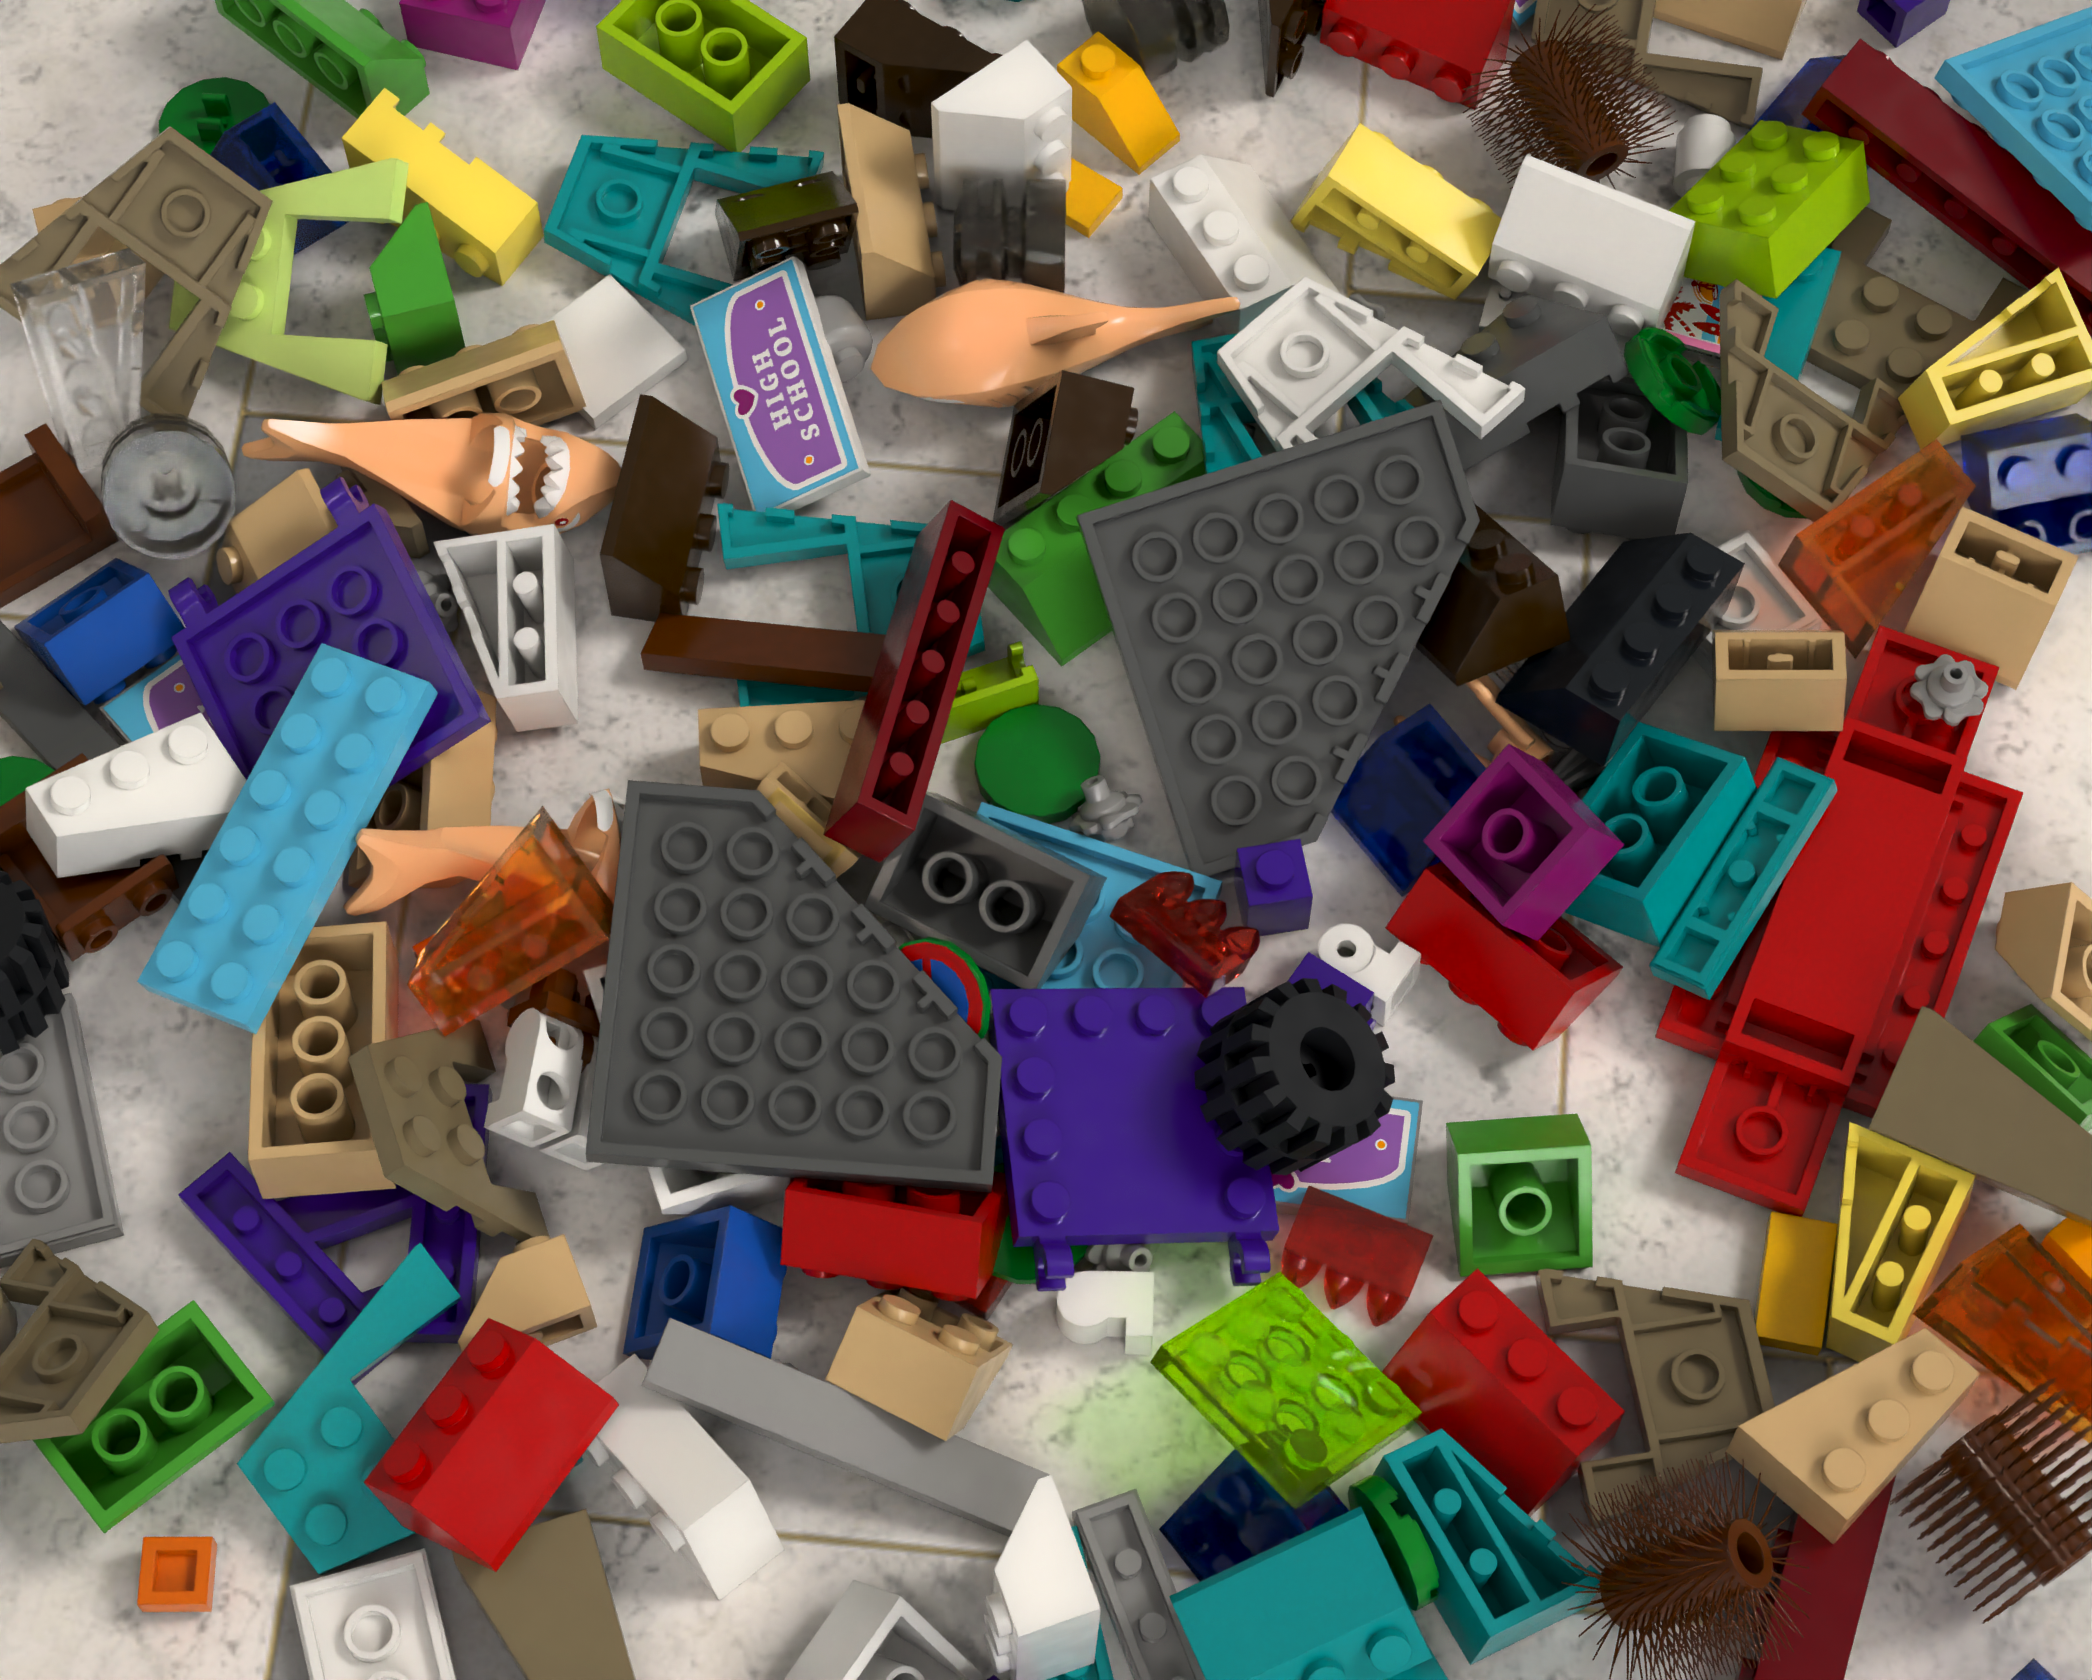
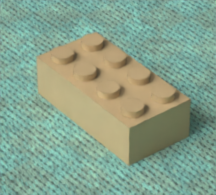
M387 921L313 927L257 1034L252 1033L248 1162L262 1199L396 1189V1184L384 1177L348 1057L369 1044L398 1038L399 962Z

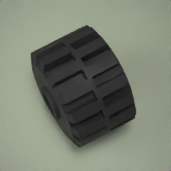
M0 871V1049L4 1056L20 1049L17 1041L28 1034L37 1038L48 1028L44 1018L46 1014H59L66 1001L61 989L69 987V972L39 899L35 898L32 888L21 879L12 883L8 873Z
M1302 978L1293 984L1287 981L1220 1019L1210 1028L1212 1035L1201 1041L1196 1056L1206 1065L1194 1072L1195 1089L1205 1091L1208 1102L1200 1106L1207 1123L1214 1119L1223 1131L1217 1139L1228 1152L1237 1147L1243 1150L1242 1163L1255 1170H1259L1269 1164L1272 1175H1288L1298 1169L1302 1172L1371 1136L1381 1126L1378 1119L1389 1113L1393 1097L1384 1088L1395 1083L1394 1065L1385 1063L1382 1052L1388 1049L1389 1046L1383 1032L1374 1034L1367 1022L1372 1017L1368 1010L1361 1003L1353 1007L1346 1003L1347 991L1334 984L1321 990L1318 979Z

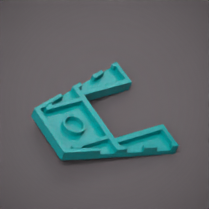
M581 135L545 225L544 243L604 276L610 274L620 285L696 326L690 305L733 284L662 264L693 181L741 194L820 174L824 163V152L809 150V157L777 155L778 148L750 146L749 153L715 151L714 144L691 142L689 149L658 147V140Z
M1238 333L1192 341V368L1206 474L1262 457V454L1242 424L1257 422L1217 364V351ZM1377 377L1346 403L1360 425L1415 408L1405 399L1395 403L1382 392V381Z
M717 504L723 560L726 570L848 554L857 632L886 635L917 535L927 524L890 520L891 525L856 522V516L832 514V519L796 516L794 510L766 507L765 512L737 510L734 509L733 504ZM981 611L967 657L986 651ZM737 679L740 707L853 701L868 694V692Z
M421 1243L412 1249L237 1463L320 1576L416 1534L403 1527L364 1484L365 1479L395 1440L353 1385L352 1381L462 1300L460 1294ZM582 1456L575 1464V1466H578L580 1463L584 1461Z

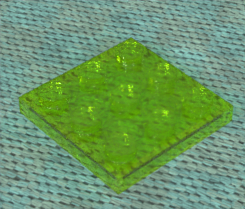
M1281 1272L1273 1275L1162 1344L1150 1361L1294 1509L1300 1507L1406 1433L1423 1413L1401 1391L1397 1384L1389 1380L1354 1345L1353 1341L1342 1333L1306 1297L1303 1291L1291 1283Z

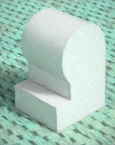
M1338 924L1330 927L1322 935L1318 943L1319 959L1374 992L1371 1018L1383 1027L1419 978L1420 952L1398 941L1389 954L1374 945L1370 934L1362 927L1354 924Z
M1081 1271L1074 1273L1073 1278L1065 1279L1066 1289L1058 1291L1056 1298L1057 1323L1065 1337L1072 1342L1083 1345L1097 1343L1106 1336L1125 1337V1355L1151 1356L1154 1272Z

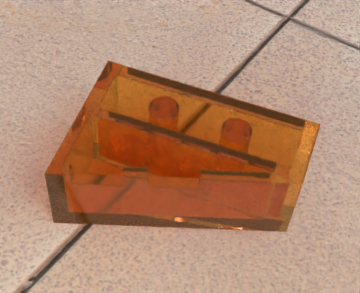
M1936 439L1796 534L1778 566L1829 628L1844 632L1845 647L1856 659L1956 517L1976 485Z
M544 806L538 810L418 955L407 986L444 1036H447L609 940L614 904Z
M2019 1223L1960 1262L1918 1307L1913 1315L2023 1395L2025 1393L2028 1395L2041 1383L2043 1385L2052 1378L2053 1380L2056 1377L2055 1382L2048 1387V1390L2037 1397V1400L2033 1403L2038 1405L2042 1400L2046 1401L2054 1393H2059L2064 1389L2066 1392L2060 1395L2062 1397L2051 1404L2052 1407L2047 1409L2046 1412L2051 1415L2058 1408H2063L2069 1402L2075 1401L2074 1405L2067 1410V1413L2057 1420L2065 1424L2074 1416L2077 1417L2083 1412L2085 1415L2080 1418V1421L2070 1427V1430L2075 1433L2081 1432L2086 1427L2092 1426V1295ZM2092 1429L2083 1437L2088 1443L2092 1442Z

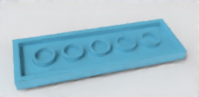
M321 643L137 981L149 992L257 1034L357 846V833L369 824L438 694L430 682Z

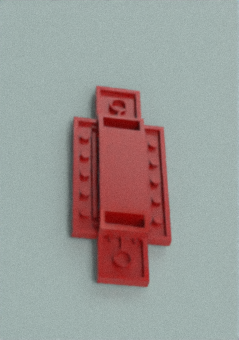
M1879 625L1846 713L1843 731H1771L1753 778L1757 789L1777 757H1780L1834 779L1838 791L1711 999L1707 1000L1676 985L1673 987L1655 1038L1717 1060L1675 1170L1676 1174L1773 1211L1802 1217L1842 1107L1873 1119L1921 1007L1924 1006L1934 1010L1945 1019L2023 792L1964 771L1984 709L1980 715L1967 716L1958 725L1950 726L1940 718L1934 721L1927 719L1924 716L1922 705L1911 697L1909 691L1912 685L1918 682L1914 676L1918 666L1934 663L1941 655L1947 654L1955 662L1971 661L1977 677L1988 685V693L1981 699L1985 709L2000 667Z

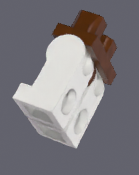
M552 967L535 975L529 1000L510 1008L507 1026L511 1029L505 1042L507 1063L500 1098L488 1104L484 1128L531 1148L540 1145V1152L588 1171L605 1164L587 1162L585 1154L600 1023L590 994L586 996L584 1006L575 1002L578 986L577 975L560 967Z

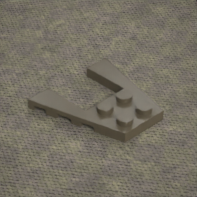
M1537 0L1531 33L1532 43L1537 44L1535 32L1538 38L1539 17L1541 18L1540 42L1548 39L1559 10L1561 9L1557 19L1554 39L1578 7L1557 40L1560 41L1568 31L1574 18L1576 17L1572 27L1591 9L1573 29L1571 36L1580 30L1591 16L1592 18L1588 22L1600 14L1581 30L1575 39L1583 35L1590 25L1589 30L1595 27L1603 18L1605 19L1602 22L1612 17L1590 32L1588 39L1595 36L1605 25L1604 29L1616 22L1608 29L1616 25L1617 27L1607 31L1602 39L1601 37L1605 33L1597 36L1587 47L1596 44L1600 39L1602 41L1615 29L1617 30L1614 33L1620 31L1607 40L1615 39L1621 34L1617 39L1622 36L1624 37L1614 43L1621 42L1616 48L1626 41L1628 42L1622 47L1628 44L1629 46L1619 50L1617 55V52L1608 57L1614 55L1618 57L1628 49L1626 52L1632 51L1619 59H1626L1633 53L1629 57L1633 58L1627 62L1634 61L1631 64L1628 63L1617 68L1614 71L1617 72L1614 76L1621 73L1628 65L1630 67L1642 58L1634 66L1640 63L1641 65L1622 75L1628 74L1631 71L1627 76L1629 77L1643 66L1640 70H1644L1631 78L1640 77L1644 72L1646 73L1643 76L1650 73L1641 79H1646L1642 85L1650 81L1648 84L1653 82V84L1645 88L1650 89L1653 87L1652 89L1659 86V88L1653 91L1657 93L1664 91L1661 93L1664 96L1706 113L1720 116L1746 129L1754 127L1763 68L1648 53L1656 0ZM1570 33L1566 36L1563 42H1565L1568 39ZM1579 40L1568 46V48L1574 46ZM1611 41L1604 43L1603 46L1602 44L1598 45L1591 53L1598 51L1601 46V49L1605 48ZM1616 45L1605 49L1601 54L1605 53L1607 55ZM1613 57L1605 59L1600 65L1610 62ZM1625 59L1617 61L1614 67L1615 62L1610 64L1605 71L1610 70L1612 67H1617ZM1637 78L1628 81L1633 83Z
M169 126L0 264V308L27 326L98 226L199 298L198 302L129 396L131 400L181 434L185 429L197 392L200 390L216 343L222 328H224L242 276L245 274L273 201Z

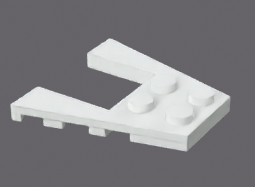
M1305 276L1217 351V364L1277 452L1318 439L1312 433L1391 364L1435 401L1441 400L1443 408L1479 439L1487 435L1522 404L1525 397V388L1514 381L1507 385L1483 373L1482 365L1460 354L1453 358L1425 344V336L1405 326L1400 330L1374 318L1373 310Z

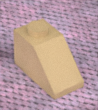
M564 1234L554 1238L536 1236L519 1243L513 1249V1253L499 1259L458 1340L461 1352H463L488 1318L532 1336L545 1346L597 1328L590 1301Z

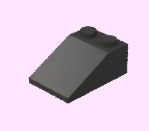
M1605 376L1576 393L1580 404L1564 413L1561 411L1551 494L1550 525L1565 527L1567 530L1579 534L1596 532L1625 537L1628 540L1675 535L1688 485L1687 431L1673 424L1659 412L1642 393L1633 378L1624 377L1613 384L1608 376Z

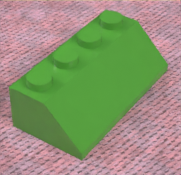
M215 0L219 14L357 119L384 88L400 99L396 110L404 116L430 94L424 69L426 61L421 52L411 42L405 39L399 42L387 33L379 20L364 8L358 11L345 0Z
M1174 411L1131 441L1129 445L1124 446L1122 450L1087 472L1004 531L988 588L1061 667L1112 631L1077 523V515L1205 475L1201 438Z

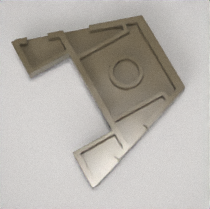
M1865 207L1832 241L1830 249L1841 251L1840 263L1806 361L1859 389L1873 379L1879 378L1902 394L1926 369L1975 331L1981 329L2029 290L2003 277L1976 320L1972 321L1867 266L1887 236L1892 220Z
M1736 279L1724 287L1719 296L1722 460L1818 525L1835 514L1869 472L1867 468L1875 458L1888 449L1896 439L1894 435L1904 424L1908 423L1898 400L1901 394L1879 378H1875L1861 387L1854 414L1851 418L1767 360L1764 355L1779 308Z
M471 1019L369 1044L348 1057L385 1178L446 1212L455 1206L469 1212L475 1228L492 1238L503 1231L519 1240L515 1243V1246H517L519 1243L536 1236H549L536 1193L493 1185L490 1182L484 1164L485 1146L482 1138L472 1126L464 1101L466 1097L464 1081L478 1084L496 1072L480 1020Z
M32 1239L0 1279V1287L9 1301L39 1306L0 1356V1444L82 1434L159 1331L148 1311L103 1281L94 1282L84 1275L77 1264L66 1257L61 1260L55 1256L49 1246L41 1240Z
M1548 1268L1538 1270L1535 1280L1547 1335L1616 1326L1619 1333L1645 1452L1580 1462L1577 1471L1584 1503H1588L1602 1527L1604 1523L1592 1507L1593 1505L1600 1514L1594 1493H1596L1602 1513L1607 1517L1598 1492H1600L1610 1518L1614 1520V1515L1603 1492L1612 1507V1501L1608 1494L1612 1493L1613 1500L1617 1505L1614 1498L1613 1488H1615L1617 1499L1623 1506L1617 1488L1618 1485L1623 1501L1628 1507V1501L1621 1483L1631 1504V1495L1626 1483L1634 1499V1490L1631 1485L1635 1486V1491L1639 1495L1636 1480L1638 1481L1640 1491L1645 1496L1640 1481L1641 1477L1645 1491L1650 1497V1490L1644 1475L1654 1495L1653 1484L1649 1475L1656 1488L1657 1482L1654 1477H1657L1662 1487L1660 1472L1662 1481L1668 1488L1663 1472L1664 1468L1669 1485L1673 1488V1482L1667 1467L1676 1484V1475L1672 1467L1680 1480L1678 1468L1685 1478L1683 1464L1685 1472L1691 1478L1686 1460L1693 1479H1695L1697 1475L1690 1459H1692L1698 1475L1699 1466L1695 1459H1697L1702 1470L1703 1460L1705 1473L1709 1472L1705 1455H1707L1710 1470L1714 1469L1709 1452H1711L1715 1467L1722 1465V1459L1726 1463L1725 1452L1737 1427L1775 1407L1749 1300L1663 1287L1662 1291L1626 1286L1623 1285L1622 1280L1597 1276L1596 1281L1563 1276L1564 1271ZM1727 1453L1728 1461L1734 1459ZM1659 1487L1660 1496H1663L1664 1494L1661 1488ZM1655 1490V1496H1656V1499H1657V1498H1659V1496H1658V1494H1657V1492H1656V1490ZM1642 1496L1643 1504L1645 1505L1647 1502ZM1637 1497L1638 1507H1641L1642 1504ZM1633 1501V1509L1636 1510L1637 1508ZM1585 1503V1508L1595 1528H1600L1597 1521L1595 1520L1594 1516L1592 1515L1591 1511ZM1614 1505L1617 1518H1620L1619 1512ZM1619 1505L1622 1515H1626L1624 1510ZM1588 1518L1590 1529H1594Z

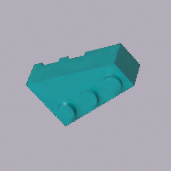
M1442 1428L1384 1455L1375 1469L1373 1475L1384 1478L1398 1493L1396 1496L1399 1499L1390 1503V1505L1401 1516L1408 1513L1412 1520L1415 1519L1425 1537L1439 1572V1587L1436 1588L1439 1596L1434 1601V1604L1470 1665L1585 1609L1586 1607H1581L1568 1611L1570 1608L1589 1604L1596 1595V1593L1575 1592L1598 1591L1561 1582L1600 1588V1585H1598L1600 1580L1595 1577L1585 1576L1584 1574L1588 1573L1571 1566V1563L1560 1558L1559 1555L1588 1571L1599 1575L1601 1573L1591 1564L1585 1568L1554 1540L1557 1534L1542 1519L1535 1522L1504 1494L1507 1487Z

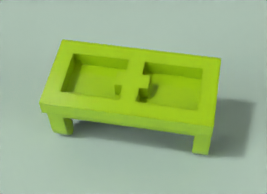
M1021 641L1007 645L1006 658L962 672L941 744L987 729L993 720L1010 709L1039 704V679L1033 665L1027 667L1025 665L1024 649Z

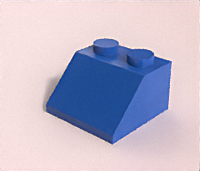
M118 558L113 559L14 626L19 636L47 670L78 702L85 706L92 701L94 704H101L115 697L126 687L124 679L141 667L145 666L146 669H151L169 660L177 652L171 637L185 628L150 574Z
M731 1205L644 1228L623 1354L629 1357L636 1354L639 1359L652 1360L669 1318H672L771 1359L773 1343L777 1336V1317L782 1284L787 1271L786 1265H780L783 1228Z

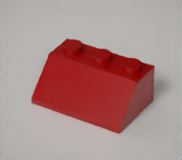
M1326 0L1323 7L1320 43L1331 47L1342 56L1354 57L1382 69L1392 78L1407 80L1430 90L1445 101L1457 102L1466 106L1482 99L1485 94L1482 95L1481 93L1462 103L1460 102L1481 92L1472 91L1489 87L1492 81L1465 90L1462 89L1493 79L1495 77L1482 76L1497 75L1498 72L1470 74L1499 70L1503 65L1501 62L1483 59H1506L1507 48L1499 43L1508 47L1515 0ZM1477 104L1476 106H1474V107L1471 108V109L1476 110V109H1474V108H1477V106H1478L1479 104Z
M1443 862L1425 868L1385 927L1401 942L1420 952V963L1430 965L1449 981L1448 986L1458 998L1471 1005L1480 1006L1498 1021L1497 1026L1506 1038L1518 1045L1528 1046L1533 1051L1557 1039L1623 969L1621 964L1562 916L1555 921L1538 941L1502 926Z
M994 1172L992 1193L794 1178L785 1189L780 1265L801 1268L804 1274L815 1278H833L842 1275L865 1279L868 1285L883 1290H895L904 1286L931 1291L934 1297L945 1301H963L968 1298L976 1299L993 1275L1009 1213L1005 1173Z
M1478 1268L1428 1313L1379 1374L1375 1382L1428 1435L1441 1428L1507 1487L1504 1494L1529 1517L1578 1472L1580 1462L1590 1461L1615 1437L1625 1410Z
M488 1318L365 1479L364 1484L403 1527L497 1572L619 1404L613 1396L536 1338Z

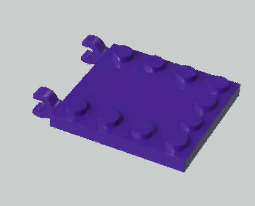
M339 477L320 490L322 499L338 527L219 606L208 585L204 584L197 589L193 580L189 577L168 590L170 599L186 628L171 637L220 742L246 780L321 643L426 680L438 692L388 788L491 722L387 510L375 503L369 506L365 494L358 485L355 484L348 488L344 478Z
M1244 987L990 989L989 1040L994 1049L1002 1056L998 1119L1013 1247L1033 1246L1037 1290L1064 1291L1066 1289L1065 1278H1073L1074 1262L1070 1248L1072 1245L1228 1242L1230 1275L1233 1286H1259L1261 1284L1260 1273H1269L1271 1270L1270 1254L1266 1241H1273L1280 1231L1269 1164L1259 1170H1255L1242 1163L1243 1150L1237 1147L1228 1152L1218 1141L1217 1137L1223 1131L1215 1119L1208 1123L1206 1122L1200 1108L1201 1105L1208 1102L1206 1092L1195 1089L1194 1075L1196 1070L1206 1065L1196 1055L1201 1041L1212 1035L1210 1028L1223 1017L1247 1004Z

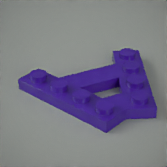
M465 1084L466 1097L464 1101L472 1126L483 1140L485 1146L483 1160L486 1167L490 1130L484 1128L488 1104L492 1102L493 1094L489 1084ZM231 1152L226 1154L178 1194L183 1205L324 1357L383 1285L361 1292L323 1252V1249L411 1218L408 1254L416 1245L421 1243L460 1294L462 1300L404 1343L458 1344V1340L475 1308L481 1231L475 1228L471 1214L458 1206L446 1212L397 1184L396 1189L288 1197L280 1201H276L274 1198L262 1199L255 1178ZM395 1350L353 1380V1385L355 1386Z

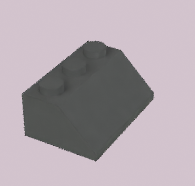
M926 791L915 831L887 856L864 906L868 911L922 938L933 937L953 942L969 954L977 966L1022 989H1041L1080 936L1107 877L938 793Z

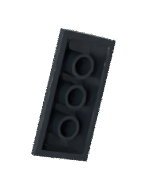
M1691 532L1623 541L1565 612L1571 640L1528 657L1499 692L1495 703L1604 767L1726 613L1745 563Z

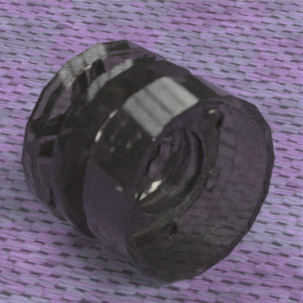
M1082 0L1086 20L1092 35L1099 31L1141 66L1150 83L1172 73L1177 66V58L1181 61L1192 63L1198 60L1204 52L1211 53L1223 47L1229 40L1230 24L1224 0Z
M964 178L963 191L956 211H954L953 267L959 285L962 286L979 280V278H992L996 280L1020 279V283L1065 293L1066 179H1027L1023 189L1021 206H1008L1004 181L1000 178H994L993 206H980L979 178Z
M154 413L131 421L112 438L102 458V503L111 528L130 548L152 558L182 559L205 551L224 534L235 512L236 485L223 444L205 425L182 414ZM173 468L178 470L177 477L180 487L175 489L167 485L161 491L156 490L154 473L157 470L165 475L170 473Z

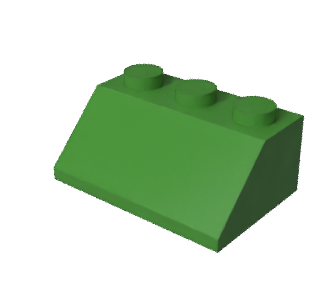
M194 1300L157 1326L159 1328L158 1333L82 1434L33 1440L103 1533H106L275 1405L270 1395Z

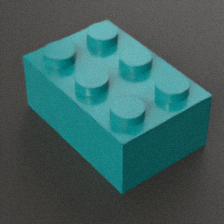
M1638 722L1582 799L1586 806L1625 845L1564 913L1660 948L1757 791L1746 757Z

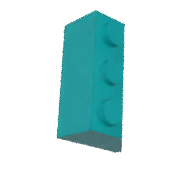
M1361 1506L1169 1596L1206 1680H1386L1433 1658L1412 1610Z

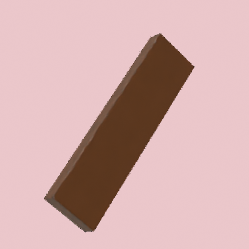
M659 613L640 654L644 670L868 692L886 635Z

